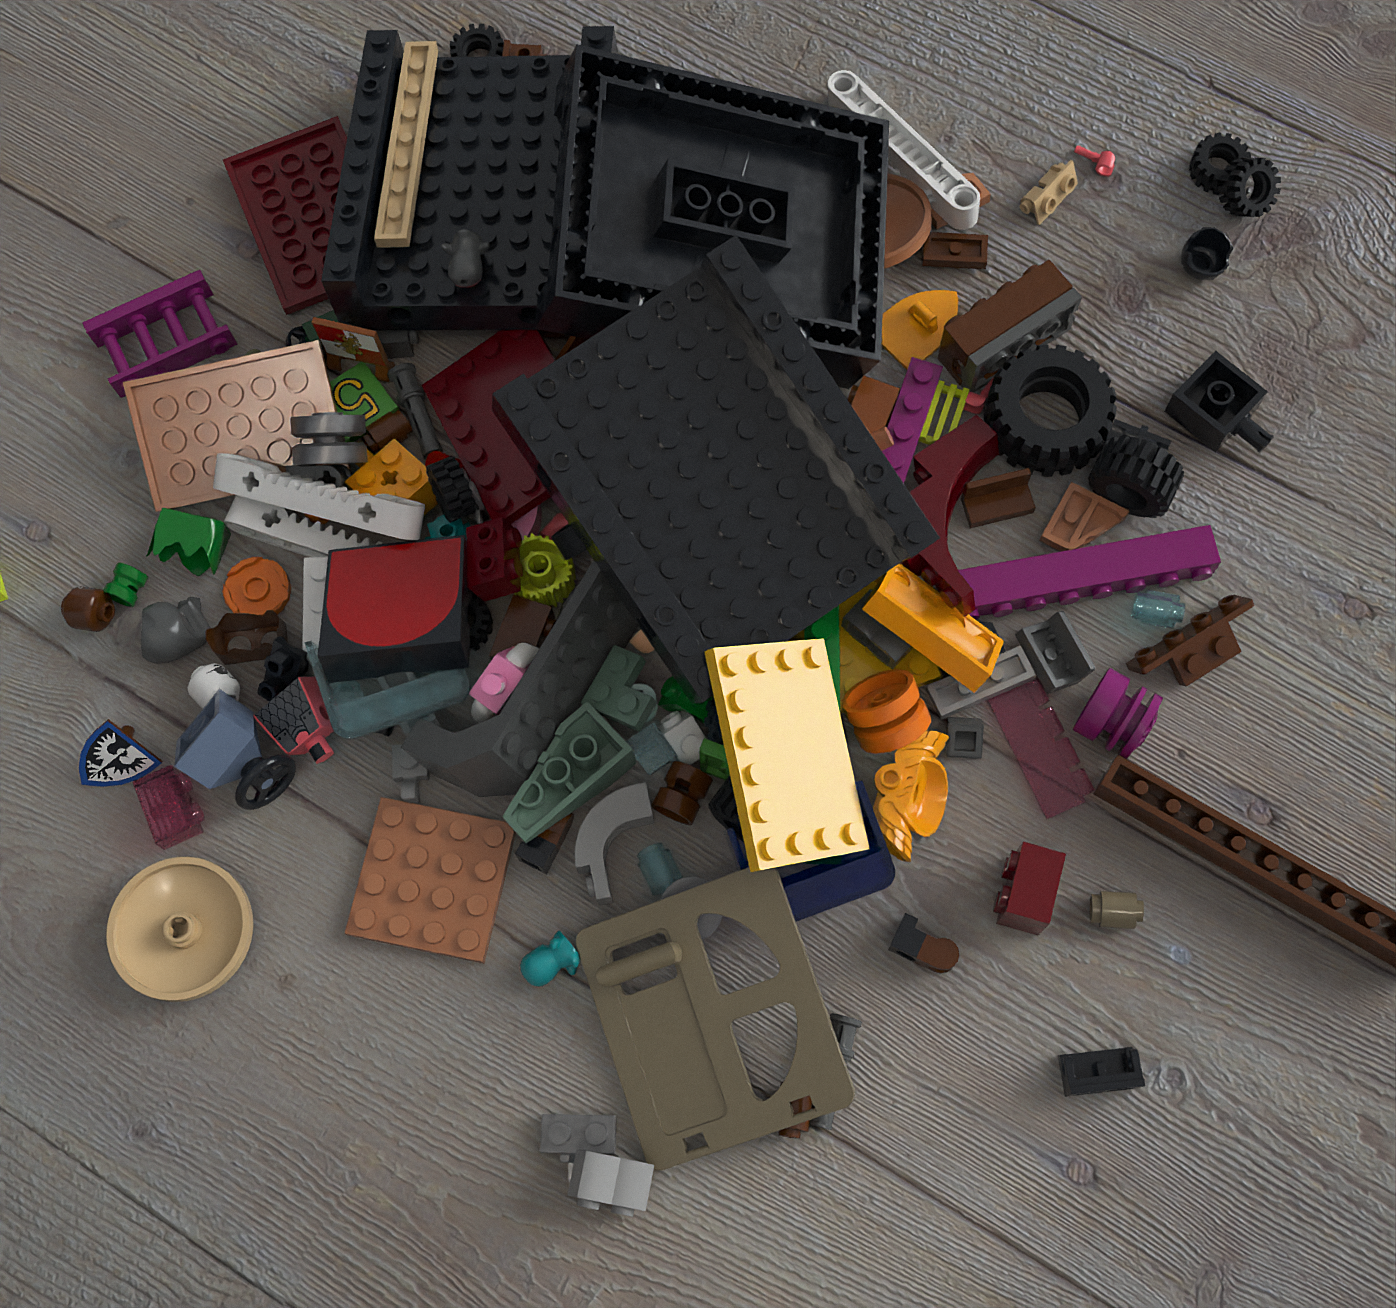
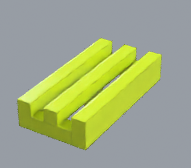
M939 380L918 442L931 445L940 439L954 397L960 398L949 432L958 427L970 389L965 387L963 390L957 389V385L951 384L947 386L944 385V381ZM943 393L947 397L934 436L932 437L928 435L939 399Z

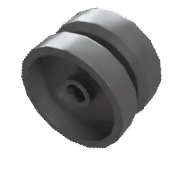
M343 412L312 413V416L290 417L291 435L296 438H313V443L297 444L292 448L293 465L368 462L367 445L362 442H345V437L361 436L366 432L365 415H343Z

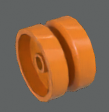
M893 669L871 675L855 684L846 692L842 699V709L848 722L854 726L856 739L860 747L868 753H885L905 747L927 731L931 723L930 712L925 701L919 697V688L913 674L907 670Z

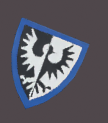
M108 719L89 736L81 751L79 761L81 784L100 787L126 784L150 773L163 761L133 738L135 733L133 727L125 725L119 728Z

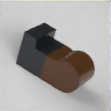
M570 813L525 844V842L521 841L515 852L518 860L547 875L570 830L574 814Z
M905 913L888 950L936 973H947L952 970L959 959L957 945L950 939H936L916 929L915 926L918 918Z

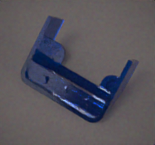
M862 780L855 782L869 849L844 854L842 856V864H819L781 878L796 922L889 887L895 878V867ZM734 828L726 829L723 832L737 871L748 868V860L745 861Z

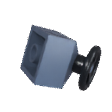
M219 689L177 739L174 767L208 789L241 779L235 792L237 805L246 810L261 808L274 801L288 788L295 776V761L290 756L284 754L273 755L264 759L261 754L256 722L253 716L254 712ZM281 765L275 770L272 768L274 766ZM279 778H281V780L276 784V786H274V787L269 791V789L274 785V783L276 782V780H278ZM250 785L256 790L254 799L246 798Z

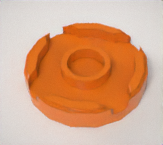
M251 557L241 560L230 569L225 585L223 584L222 593L225 603L233 613H249L263 616L267 610H273L278 615L284 610L290 600L291 584L289 576L278 562L263 559V557Z

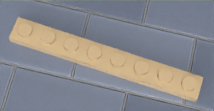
M436 41L405 42L374 235L377 247L410 246L438 57Z

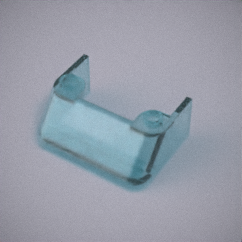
M312 641L305 642L331 726L335 733L344 739H357L462 703L470 692V683L465 668L430 672L428 676L364 697L362 688L356 680L329 683L318 659V647Z

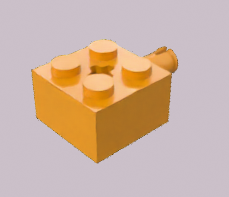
M396 439L390 441L376 455L367 449L368 462L355 463L359 469L345 481L350 490H358L359 494L370 493L372 496L390 494L425 504L424 515L438 504L436 496L432 492V486L428 481L429 477L426 473V466Z

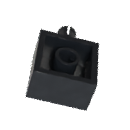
M1217 351L1173 393L1164 411L1215 453L1232 435H1239L1259 453L1274 438L1272 434H1269L1251 419L1252 414L1258 409L1268 391Z

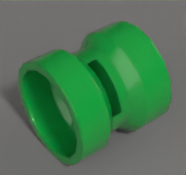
M118 562L113 570L114 578L111 582L106 583L103 592L108 593L113 601L121 605L134 607L138 599L136 593L139 588L144 587L148 576L130 565Z

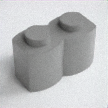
M577 1149L567 1196L578 1198L577 1206L599 1210L601 1202L612 1205L611 1213L633 1217L634 1209L646 1211L654 1165Z

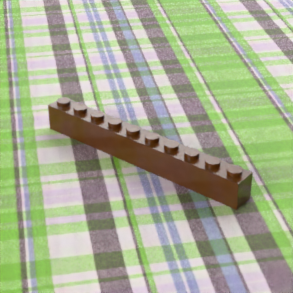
M1117 755L1110 763L1093 795L1396 968V912L1125 758Z

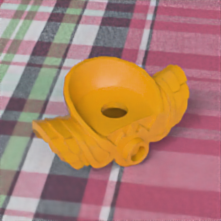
M925 731L917 740L897 749L894 758L895 763L882 766L875 774L874 783L878 793L873 805V815L882 833L880 839L891 855L904 862H911L912 835L910 831L923 837H929L936 832L944 815L948 796V780L944 766L936 758L945 747L949 736L941 732Z

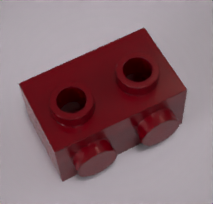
M503 517L467 527V587L484 602L521 592L523 567L520 562L519 548L522 546V538L518 529L513 527Z

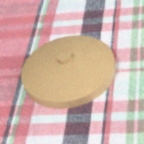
M195 857L165 859L140 871L120 891L111 908L107 923L106 939L108 953L120 977L141 994L167 1002L194 1000L220 988L239 969L252 940L253 914L243 887L230 873L220 866Z

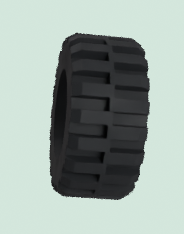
M1048 344L1037 345L1035 351L1026 348L1019 351L1017 358L1013 356L1005 361L1003 368L999 369L994 376L985 404L984 422L997 433L999 456L1005 454L1008 457L1006 462L1012 467H1016L1018 464L1024 467V469L1029 468L1031 475H1033L1034 471L1042 472V477H1052L1055 471H1059V474L1063 476L1072 473L1074 466L1076 469L1088 465L1090 458H1095L1101 451L1116 417L1117 407L1114 404L1117 399L1116 392L1113 387H1109L1111 379L1107 372L1100 373V364L1093 358L1088 361L1084 358L1085 353L1077 349L1075 352L1067 351V346L1056 345V348L1052 349L1048 347ZM1037 392L1057 394L1072 404L1078 414L1079 422L1070 428L1062 430L1042 428L1025 416L1019 401Z

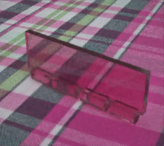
M1039 679L988 699L987 701L1046 820L1085 803L1086 801L1083 796L1092 793L1095 789L1084 768L1072 773L1069 768L1079 764L1080 760L1068 737L1055 742L1054 737L1064 733L1065 730L1052 706L1041 711L1038 707L1049 702Z

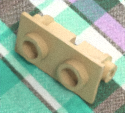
M1070 160L1066 165L1063 163L1052 165L1050 170L1038 181L1039 186L1044 189L1034 186L1021 199L1019 206L1021 211L1025 214L1034 213L1038 225L1054 212L1056 207L1078 184L1073 160Z

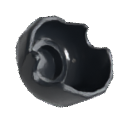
M1215 227L1199 229L1189 237L1182 248L1181 264L1183 269L1190 276L1198 280H1214L1229 266V256L1233 250L1232 243L1224 232Z

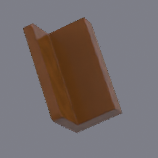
M1021 469L966 483L961 495V502L969 527L975 528L1034 513L1036 507L1028 486L1031 477L1030 469Z

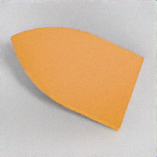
M931 290L916 293L900 300L883 314L882 347L906 370L908 369L911 357L926 360L940 347L944 325L948 320L956 316L958 312L957 292Z

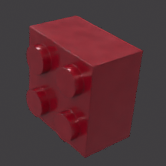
M1022 842L1017 851L1011 850L1009 858L1006 857L1001 878L1007 879L1006 885L1003 884L1001 892L998 891L994 902L993 912L999 913L996 924L1034 935H1039L1050 924L1066 853L1027 842Z

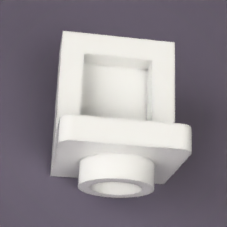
M674 711L666 715L661 720L662 725L655 730L665 740L677 761L691 765L700 759L699 749L703 739H706L693 716L687 712Z

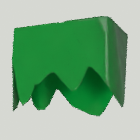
M162 508L146 557L153 550L154 556L159 554L160 561L166 562L177 552L183 566L194 575L200 576L210 567L214 575L231 533L221 520Z

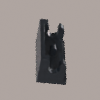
M1133 1047L1058 1055L1065 1097L1138 1089L1146 1086L1139 1053Z

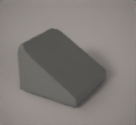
M947 717L946 735L949 736L946 742L947 757L982 758L984 730L982 719Z

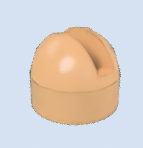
M642 630L637 632L630 640V643L642 653H650L655 650Z

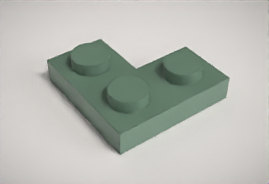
M614 645L582 699L581 704L583 705L588 701L601 716L640 732L657 703L652 696L632 689L634 682L646 663L645 659L641 655Z

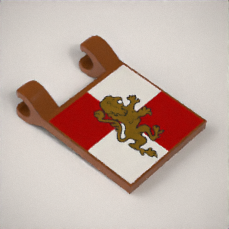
M313 317L311 323L327 354V367L329 369L341 371V360L351 359L375 365L377 380L390 382L387 373L391 368L395 367V363L388 360L376 331Z

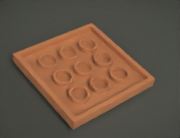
M381 797L345 934L347 936L484 964L516 832L504 821Z

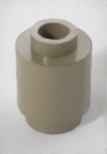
M1100 891V894H1091L1090 923H1099V927L1135 929L1136 922H1143V900H1137L1136 893Z

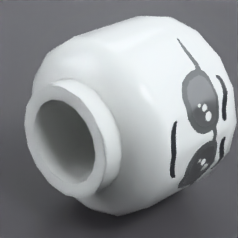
M213 663L200 666L192 673L188 684V693L202 709L219 689L237 701L239 700L240 684L223 665Z

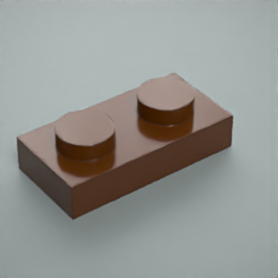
M930 232L923 244L922 266L986 269L988 235Z

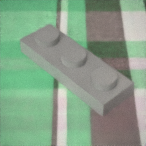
M1020 645L999 654L991 676L975 693L952 676L927 685L926 691L942 720L1035 679L1036 674Z

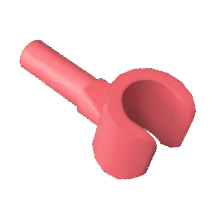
M1079 145L1076 146L1075 153L1097 163L1095 170L1099 175L1111 176L1115 167V156L1111 151H1103L1099 154Z
M994 377L981 391L980 395L969 392L963 410L974 414L982 412Z

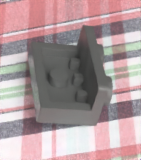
M1064 611L1056 612L1047 621L1022 628L1015 634L1047 694L1078 684L1095 670L1094 663Z

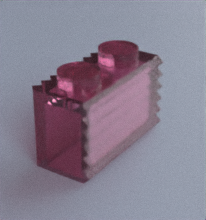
M167 765L165 768H160L159 771H154L152 774H147L145 777L132 782L157 846L166 850L204 832L200 822L204 821L205 817L197 802L192 803V799L189 796V791L193 790V786L187 774L180 772L172 765Z

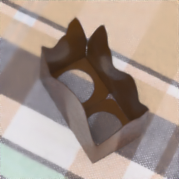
M267 610L263 616L249 613H226L216 627L205 631L209 646L224 665L265 660L271 653L272 644H261V640L268 632L276 631L277 636L283 637L288 643L286 623L273 610ZM244 636L249 639L251 650L233 648L228 652V644L234 637Z

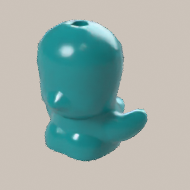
M559 930L550 940L549 945L541 944L522 958L520 970L528 983L541 987L554 979L562 968L566 967L568 973L574 975L581 958L576 949Z

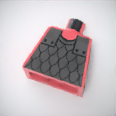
M298 677L253 715L256 721L288 755H301L309 752L315 763L318 764L329 759L334 754L325 738L338 728L339 722L318 677Z

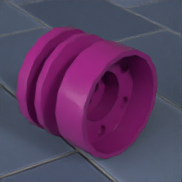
M1109 668L1072 730L1091 741H1094L1103 730L1110 733L1105 749L1111 751L1120 739L1124 742L1117 755L1127 759L1137 747L1142 745L1158 718V710L1163 697L1154 693L1146 706L1141 704L1147 688L1141 686L1132 697L1125 695L1130 679Z

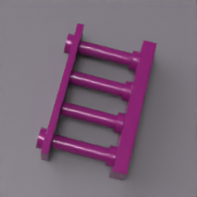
M200 269L82 322L86 333L98 348L103 345L106 346L118 374L107 379L120 398L126 396L122 382L185 369L214 355L223 354L231 347L238 345L227 324L218 328L205 301L206 298L214 294ZM193 305L206 334L189 341L176 312ZM164 318L177 347L159 355L147 325ZM135 332L147 357V361L130 368L117 340Z

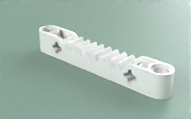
M846 70L833 73L828 79V106L889 120L888 161L891 160L892 168L894 170L899 168L902 177L906 175L908 180L920 187L927 195L931 208L950 226L959 230L973 227L977 223L979 215V191L858 76Z
M217 454L213 482L214 489L399 539H420L425 504L390 494H377L375 496L370 495V493L359 494L358 490L347 491V487L336 488L335 484L324 485V481H313L312 478H301V475H290L289 472H281L277 466L264 461L234 454Z
M238 495L235 496L224 519L226 527L236 533L307 557L328 556L329 550L373 545L368 537L361 542L359 536L355 533L349 538L343 529L338 533L331 525L324 529L319 521L312 525L307 517L300 521L295 513L289 516L283 507Z

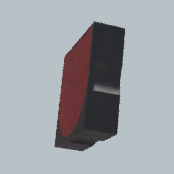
M465 535L329 550L318 648V659L329 683L379 678L401 672L425 673L469 668L470 626L468 623V607L472 598V591L467 587V542Z

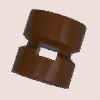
M673 761L664 778L667 786L660 787L651 806L669 819L681 824L692 825L700 809L697 801L706 797L713 780L709 775L689 764ZM682 788V789H684V790H686V791H689V792H688V794H687V793H685V792H683V791H680L679 789Z

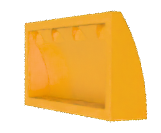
M900 563L881 576L862 608L863 611L973 693L991 676L1004 640L969 614L964 617L956 608L951 609L942 599L941 593Z

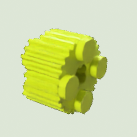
M531 533L530 537L525 535L524 540H522V546L519 548L520 562L523 567L521 592L514 593V595L557 607V603H563V598H567L575 588L576 571L572 558L565 560L553 540L549 539V536L546 535L545 538H542V535L535 536L533 533ZM544 569L543 573L537 574L538 570Z

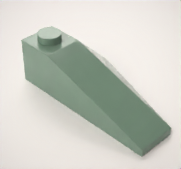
M588 701L559 725L554 733L555 737L546 752H542L537 760L538 764L528 780L523 782L502 816L525 844L610 787L637 764L631 746Z

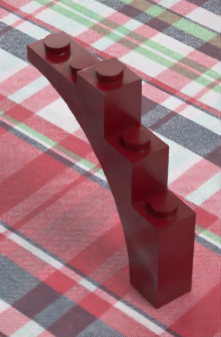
M977 414L913 456L915 467L913 476L919 486L911 490L910 494L940 538L912 558L900 562V564L915 575H921L923 580L931 587L935 586L941 592L942 599L951 609L956 608L964 617L976 610L974 591L959 573L949 552L947 544L948 527L954 506L963 492L964 485L970 482L981 468L999 455L997 433Z

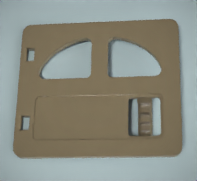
M748 867L586 927L578 933L576 946L645 1160L648 1164L654 1165V1170H665L844 1109L853 1102L855 1089L776 868L750 872ZM709 913L723 915L738 921L753 931L764 941L780 964L778 975L726 995L722 994L718 989L698 930L697 922L700 916ZM659 933L665 935L666 943L614 962L612 952L615 949ZM675 965L677 977L630 995L624 993L621 985L622 982L666 966ZM787 1002L794 1006L797 1016V1042L790 1070L779 1089L770 1098L762 1100L753 1092L732 1030V1023L738 1018ZM810 1095L815 1108L794 1115L791 1102ZM703 1132L707 1145L687 1151L685 1138Z

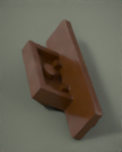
M1229 595L1222 598L1218 602L1217 607L1209 612L1195 615L1191 618V623L1185 627L1166 633L1162 637L1163 640L1153 647H1146L1136 652L1135 658L1126 663L1128 670L1144 675L1168 661L1179 685L1185 687L1242 652L1228 622L1254 607L1253 600L1237 595Z

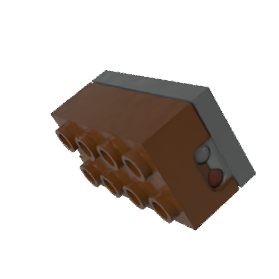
M1050 259L1039 266L1037 264L1032 265L1015 282H1006L989 299L982 298L978 300L969 312L961 317L956 315L948 320L944 325L937 359L956 382L961 385L962 389L965 387L970 389L969 392L975 393L990 382L997 371L1003 368L1005 361L1013 356L1017 358L1019 351L1026 348L1035 351L1037 345L1049 344L1069 331L1075 319L1073 313L1078 310L1082 296L1073 288L1071 283Z

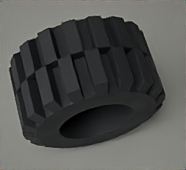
M1120 436L1112 437L1106 441L1088 477V483L1095 494L1129 510L1128 514L1143 518H1157V516L1165 515V512L1168 511L1183 480L1184 471H1182V465L1176 461L1177 459L1162 447L1140 438Z

